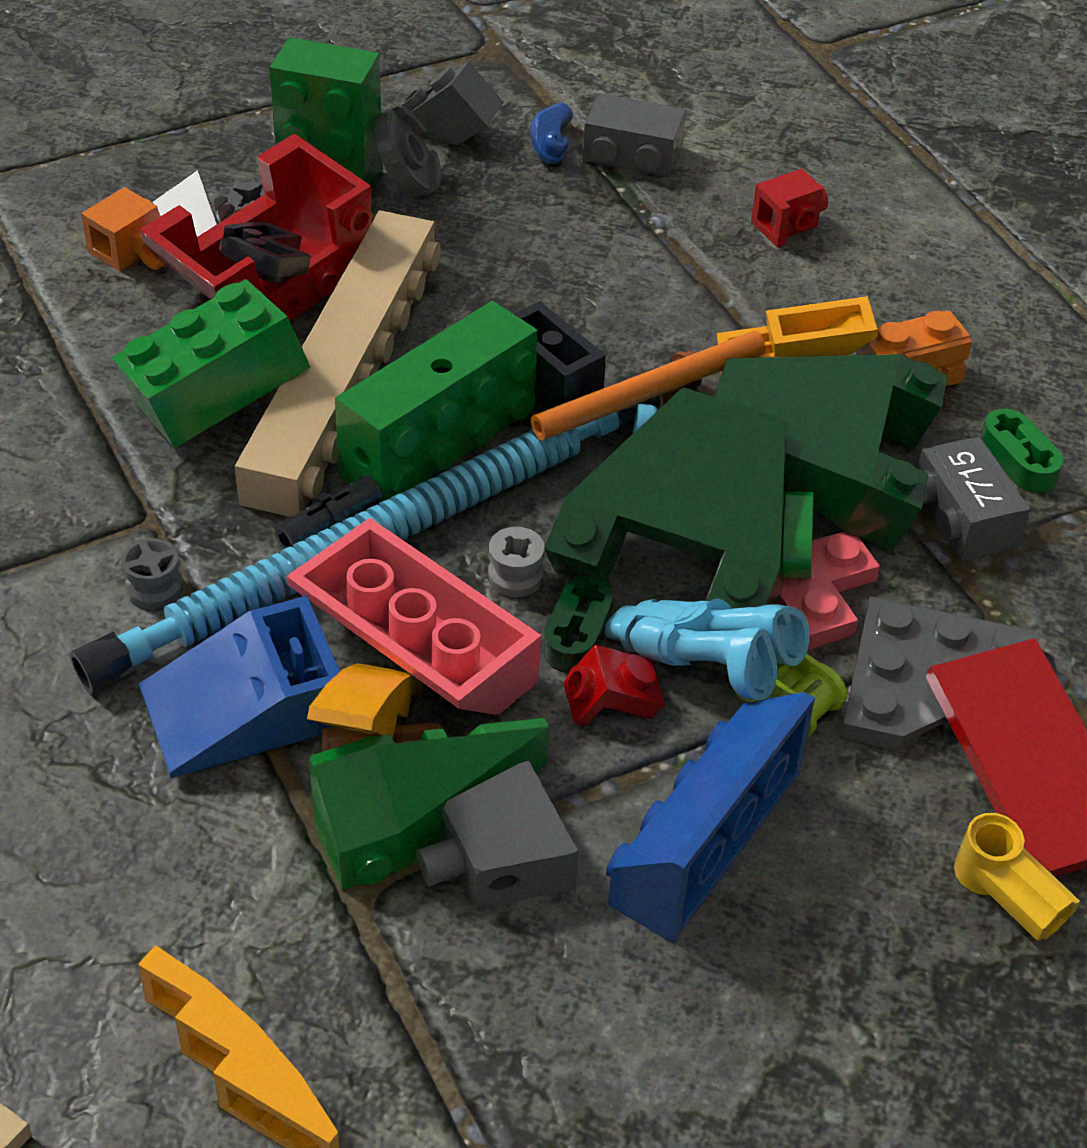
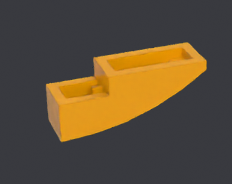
M868 296L767 310V326L716 333L718 345L751 331H758L764 339L766 350L763 355L756 358L846 356L854 353L878 337V329Z

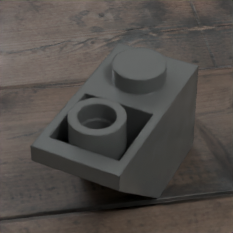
M468 61L455 71L450 67L445 68L430 82L429 85L431 87L428 90L424 91L421 87H418L402 101L401 106L412 112L427 130L429 139L458 146L487 127L504 102Z

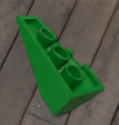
M545 718L481 724L467 736L449 738L443 728L424 730L421 741L394 743L390 734L369 736L309 756L315 833L341 890L343 891L360 884L369 885L385 879L389 874L402 870L416 860V850L441 842L443 840L442 806L447 800L520 763L529 761L535 773L546 766L548 763L549 725Z

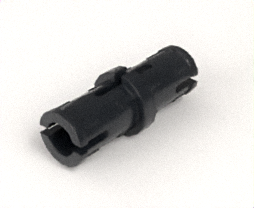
M363 475L339 491L330 495L328 493L318 495L305 510L274 525L276 530L274 534L277 542L282 549L293 547V544L299 541H305L306 538L318 535V532L324 529H330L331 526L342 523L343 520L349 517H354L356 514L366 511L372 506L379 505L380 502H383L381 500L383 498L381 489L372 477Z

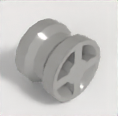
M508 527L492 536L489 542V559L491 562L489 564L488 576L490 585L499 594L511 598H523L532 595L540 589L544 578L542 562L545 556V546L539 534L524 527Z

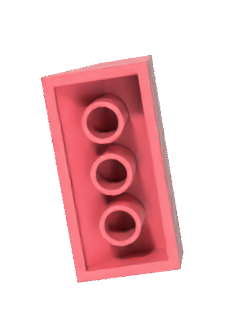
M371 518L361 523L286 576L287 585L302 596H307L313 604L458 709L499 715L538 683L541 634Z

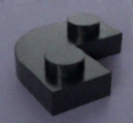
M266 221L226 225L219 245V251L237 263L249 256L255 261L258 278L274 283H284L286 277L308 274L311 259L310 254L300 251L301 235Z

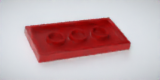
M1036 638L930 666L926 679L995 812L1005 815L1017 823L1025 839L1023 848L1054 877L1087 868V729Z

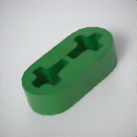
M1004 408L990 412L985 419L981 439L1003 471L1015 484L1027 491L1041 493L1053 489L1058 482L1063 466V456L1060 451L1021 412Z
M785 491L783 579L811 580L814 492Z

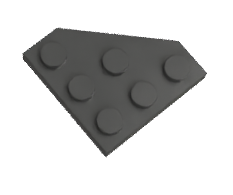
M870 596L840 738L901 751L918 743L920 735L942 724L946 729L951 727L926 679L930 666L1036 638L1039 644L1040 632Z

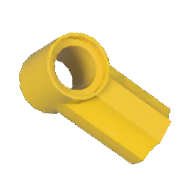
M983 813L976 816L967 828L955 859L954 871L957 879L971 892L993 897L1037 941L1041 939L1045 941L1057 932L1068 918L1075 913L1080 900L1023 848L1025 839L1022 830L1016 822L998 813Z

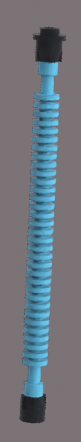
M660 396L638 404L652 405L659 410L661 404ZM638 404L544 441H540L532 429L518 436V438H513L507 441V443L497 446L495 449L486 451L472 460H468L461 465L451 468L449 471H445L436 477L428 479L426 482L416 485L414 488L407 489L402 494H397L391 497V499L380 502L379 505L372 506L366 511L356 514L354 517H349L343 520L342 523L331 526L330 529H324L318 532V535H312L306 538L305 541L293 544V547H287L281 550L280 553L268 556V559L256 562L255 566L250 565L243 568L242 572L237 571L231 574L229 578L226 577L218 580L216 585L210 584L204 587L203 591L198 590L191 593L190 598L186 596L179 599L177 604L171 603L164 606L166 619L144 630L137 626L118 636L113 631L71 651L69 656L73 669L85 690L89 694H93L134 674V666L153 658L154 650L174 640H177L182 647L186 648L194 644L195 640L200 641L207 638L208 634L217 633L221 627H226L251 610L270 606L272 602L277 603L284 600L285 596L289 597L296 594L297 591L287 585L286 576L367 519H373L402 540H405L407 537L431 527V525L442 522L443 519H448L454 516V514L466 510V508L488 499L489 496H494L501 491L511 488L512 485H517L523 482V480L529 479L535 474H539L545 471V469L577 455L580 452V441L592 435L599 438L614 430L617 434H620L634 427Z

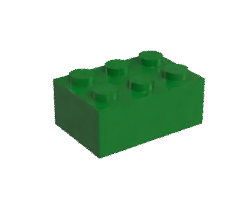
M288 37L269 67L275 145L295 133L369 184L372 193L383 173V162L376 146L374 134L375 119L381 113L380 53Z
M247 279L221 288L211 300L195 309L178 313L171 319L168 325L149 336L135 338L125 346L123 351L111 357L137 406L174 448L311 367L288 317Z

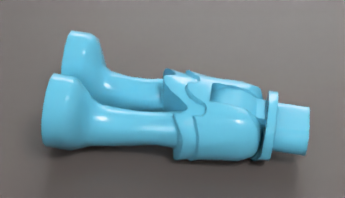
M656 599L640 602L637 606L623 605L608 619L604 630L605 636L609 640L621 642L626 651L637 652L641 657L654 662L677 666L690 665L689 661H714L727 665L728 677L733 690L743 698L756 701L768 698L775 688L778 675L777 663L795 666L803 660L807 653L810 637L808 620L804 613L795 607L774 604L732 609L727 602L721 599L696 602L660 600L657 602Z

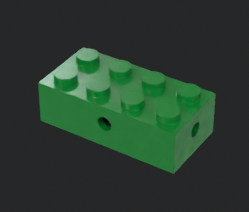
M492 300L335 397L339 477L350 485V483L361 476L369 475L380 487L383 494L381 500L385 501L427 481L440 471L449 469L457 460L478 446L485 445L496 434L514 422L527 417L535 408L537 329Z

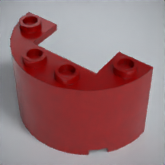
M295 133L257 156L264 195L198 237L192 214L180 205L139 229L142 239L150 252L210 300L215 297L221 288L247 279L288 317L289 321L296 319L323 297L332 295L364 239L366 230L371 225L373 219L371 211V186ZM266 221L301 235L300 251L311 255L308 274L286 277L284 283H274L259 279L255 261L249 256L237 263L219 251L224 227L230 224Z

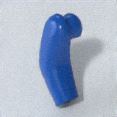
M563 102L541 110L535 115L530 124V138L534 151L540 160L548 164L561 162L568 148V139L566 136L562 139L560 129L571 122L573 113L571 108Z

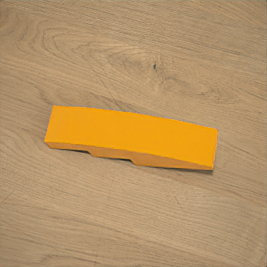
M356 663L342 669L324 686L309 706L307 719L330 727L367 734H390L393 738L397 716L408 718L411 697H422L424 683L409 672Z
M155 945L138 964L145 1001L175 1018L181 1052L213 1072L219 1107L285 1148H339L338 1131L302 1075L261 1027L211 982Z

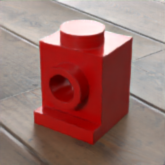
M803 169L763 181L755 186L751 223L778 248L785 245L786 237L818 226L820 212L825 211L828 207L827 193L823 186L818 184Z

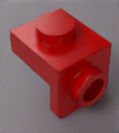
M594 644L580 662L570 670L564 680L565 694L575 724L587 726L603 707L653 719L665 706L652 661L639 655H631Z

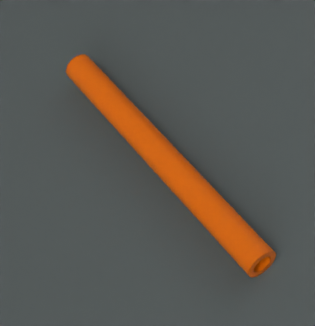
M754 330L533 415L531 417L533 432L540 441H544L723 370L728 358H756L761 356L766 350L764 339L758 331Z

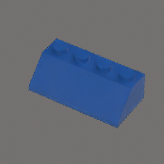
M801 692L743 703L728 723L721 720L716 724L707 740L703 755L697 762L690 759L684 764L677 775L671 795L664 803L660 800L655 801L647 811L640 827V833L631 845L623 842L613 853L606 869V876L611 878L608 906L674 943L799 776L815 697Z

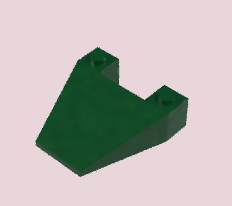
M901 354L728 358L723 367L714 397L786 419L785 489L787 491L814 492L813 509L840 529L891 552L894 551L922 509L929 473L915 468L906 461L897 460L879 452L881 438L883 436L914 450L942 407L948 375L937 371L928 363L917 362Z
M682 387L565 497L544 547L553 569L573 577L584 575L597 576L608 582L626 534L630 532L720 562L705 601L721 599L727 602L732 609L777 604L783 590L786 419Z

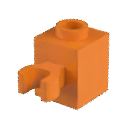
M123 187L81 213L87 252L120 272L140 259L153 270H158L165 265L150 252L139 229L160 217L158 206L150 200L144 199Z

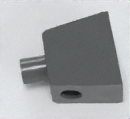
M529 761L520 763L447 800L442 806L443 841L416 850L419 871L428 887L460 876L473 904L479 907L534 898L576 888L578 849Z

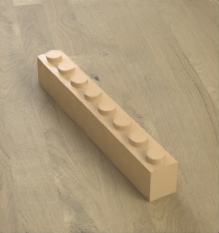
M379 210L302 346L311 367L280 385L235 464L239 505L290 517L305 510L310 499L320 495L324 481V472L328 464H335L338 460L335 397L376 373L381 362L387 363L393 351L395 335L398 331L405 330L413 301L421 299L425 288L426 276L429 271H435L439 263L441 245L439 242H435L434 221Z

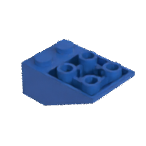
M307 596L247 612L139 683V687L170 778H174L322 735V727H332L308 720L309 706L324 686L340 670Z

